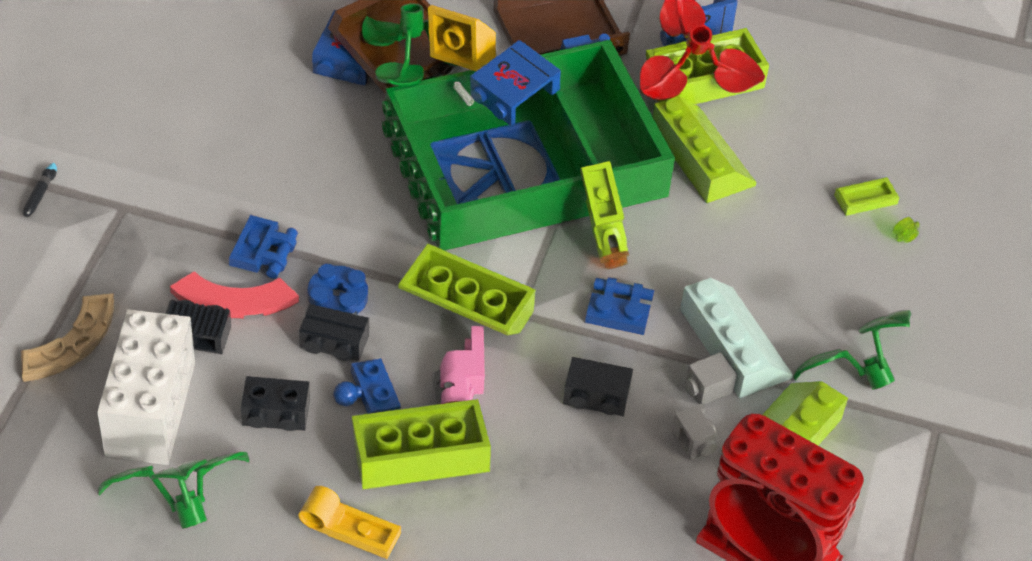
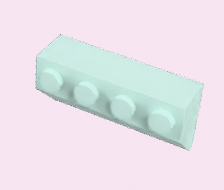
M712 278L684 287L680 310L709 354L712 356L721 352L737 374L734 391L738 398L793 378V374L733 287Z

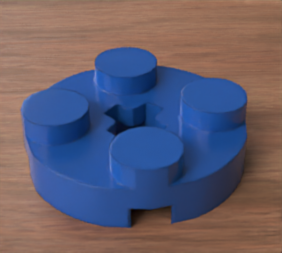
M324 264L319 267L318 272L312 276L308 283V301L312 305L351 314L357 311L358 314L365 308L368 302L366 276L360 270L346 266ZM339 289L344 291L339 296L333 295V290Z

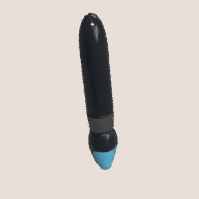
M51 163L42 171L41 178L23 208L24 217H30L35 212L50 182L56 177L57 166L55 163Z

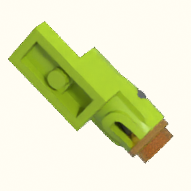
M611 162L582 167L580 172L587 196L586 205L600 262L604 263L606 270L625 266L628 264L627 257L630 255L622 222L625 218Z

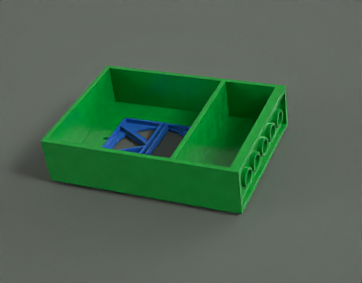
M611 40L541 54L542 57L561 70L560 90L551 95L541 88L517 106L515 124L513 126L495 117L491 110L475 100L471 106H468L453 88L455 82H460L471 96L470 76L476 72L473 70L422 80L409 86L386 88V101H382V109L385 116V121H382L383 134L385 138L389 137L391 140L390 146L393 157L399 158L401 175L409 181L410 196L412 199H417L418 213L421 220H426L427 233L431 242L435 241L438 248L446 251L589 216L586 205L587 196L580 169L608 161L611 162L622 208L669 197L675 157ZM491 138L514 139L536 149L543 157L547 168L542 184L515 190ZM479 141L488 160L460 156L458 153L468 145ZM456 164L490 171L463 192L452 178L451 165ZM498 180L504 194L482 199L477 198Z

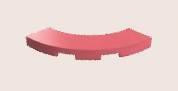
M194 271L170 286L171 294L178 300H188L194 304H204L205 306L218 305L224 309L228 308L231 318L244 319L246 315L262 313L263 316L285 310L299 302V295L281 278L261 286L231 288L212 283Z

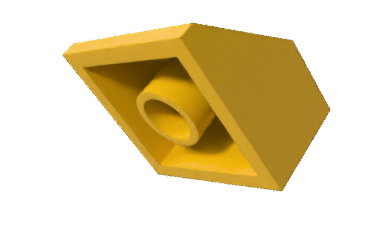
M434 5L428 7L430 57L473 71H478L496 57L495 31L482 21Z

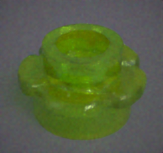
M911 217L900 220L892 229V232L896 235L895 239L898 242L903 240L905 243L913 241L919 235L917 228L920 227V223L918 221L915 222Z

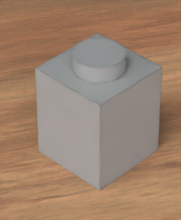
M720 352L690 364L685 379V387L688 393L697 399L699 404L703 403L705 405L732 394L737 374Z

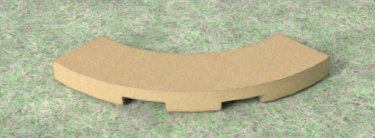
M114 293L82 296L80 313L72 324L73 328L63 338H57L40 347L21 350L23 382L55 375L74 366L88 356L99 345L110 327L114 313Z

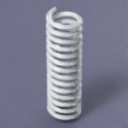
M455 82L453 88L464 102L471 106L474 103V99L460 82Z

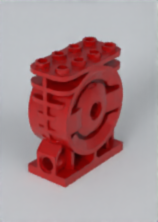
M752 413L743 417L722 446V454L717 470L719 481L711 490L709 496L710 509L706 525L697 535L696 543L726 561H842L843 555L840 554L836 546L843 537L848 522L854 514L856 502L864 483V476L860 469L764 415Z

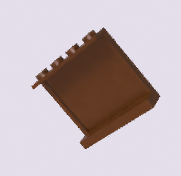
M357 0L336 10L328 29L385 95L386 88L399 85L382 83L377 80L376 69L385 63H404L406 38L401 41H395L389 46L370 45L364 41L362 36L364 19L368 16L377 21L400 24V8L405 4L415 3L423 6L424 20H428V7L430 4L426 0ZM425 29L421 32V36L411 38L409 65H420L423 67L424 76L422 80L435 78L439 75L445 76L457 67L430 57V41Z
M494 0L493 10L511 46L518 40H521L541 55L560 51L562 40L589 34L590 39L594 40L598 39L601 34H607L618 55L628 53L630 33L629 31L620 32L604 0Z

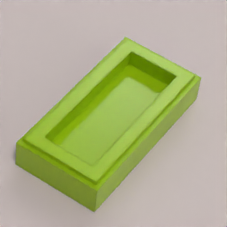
M888 177L836 188L834 193L845 216L896 205L900 198Z

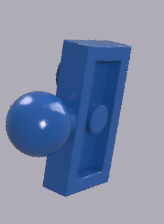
M381 358L352 363L350 372L356 386L351 382L344 381L337 384L333 391L334 400L341 406H351L358 398H361L367 414L401 409V404Z

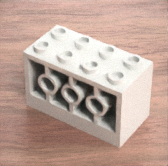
M127 309L97 411L106 458L169 465L195 366L190 317Z

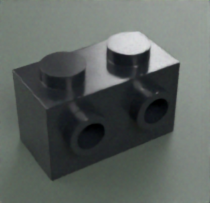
M246 376L241 402L242 426L278 428L286 431H305L310 404V381Z

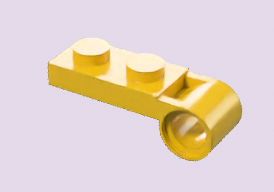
M315 486L298 514L301 522L309 528L385 559L389 557L401 535V526L340 503L338 495L324 486Z

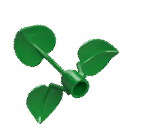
M415 3L405 4L400 8V24L377 21L368 16L364 19L362 36L364 41L370 45L389 46L395 41H401L406 38L404 63H385L376 69V78L382 83L409 86L418 83L424 76L422 66L409 65L411 38L421 36V32L424 29L429 38V21L424 20L423 6Z
M899 310L886 316L875 318L858 330L860 334L872 331L877 353L863 359L865 364L863 367L847 350L835 349L817 354L802 363L794 373V380L796 381L804 371L838 358H846L857 369L859 376L866 374L872 390L893 383L895 379L883 355L878 332L881 328L910 327L911 311Z
M233 452L208 461L207 459L187 461L177 467L166 468L157 473L153 472V466L132 468L103 481L98 487V494L100 496L112 483L132 477H149L169 503L172 512H177L181 527L184 529L207 521L202 502H205L203 476L215 466L227 461L240 460L249 463L250 459L247 452ZM193 471L197 472V495L194 490L188 491L185 481ZM158 478H174L178 480L182 494L175 496L177 502L174 501Z

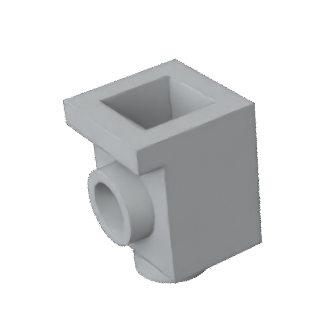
M703 403L675 413L672 433L690 460L700 456H709L717 449V445L714 442L717 435L716 428L713 422L707 420L704 416L706 407Z

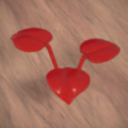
M665 0L659 16L661 28L667 35L672 37L683 34L685 38H688L686 42L687 48L676 65L667 56L657 55L650 57L641 68L640 91L643 95L657 100H666L678 96L684 90L688 81L686 74L679 70V68L684 64L689 54L701 55L707 50L710 53L713 64L718 66L714 72V79L719 87L727 92H744L763 82L765 75L760 66L749 55L737 49H725L720 54L719 60H717L714 51L715 45L710 43L712 31L704 25L706 18L704 10L695 0Z

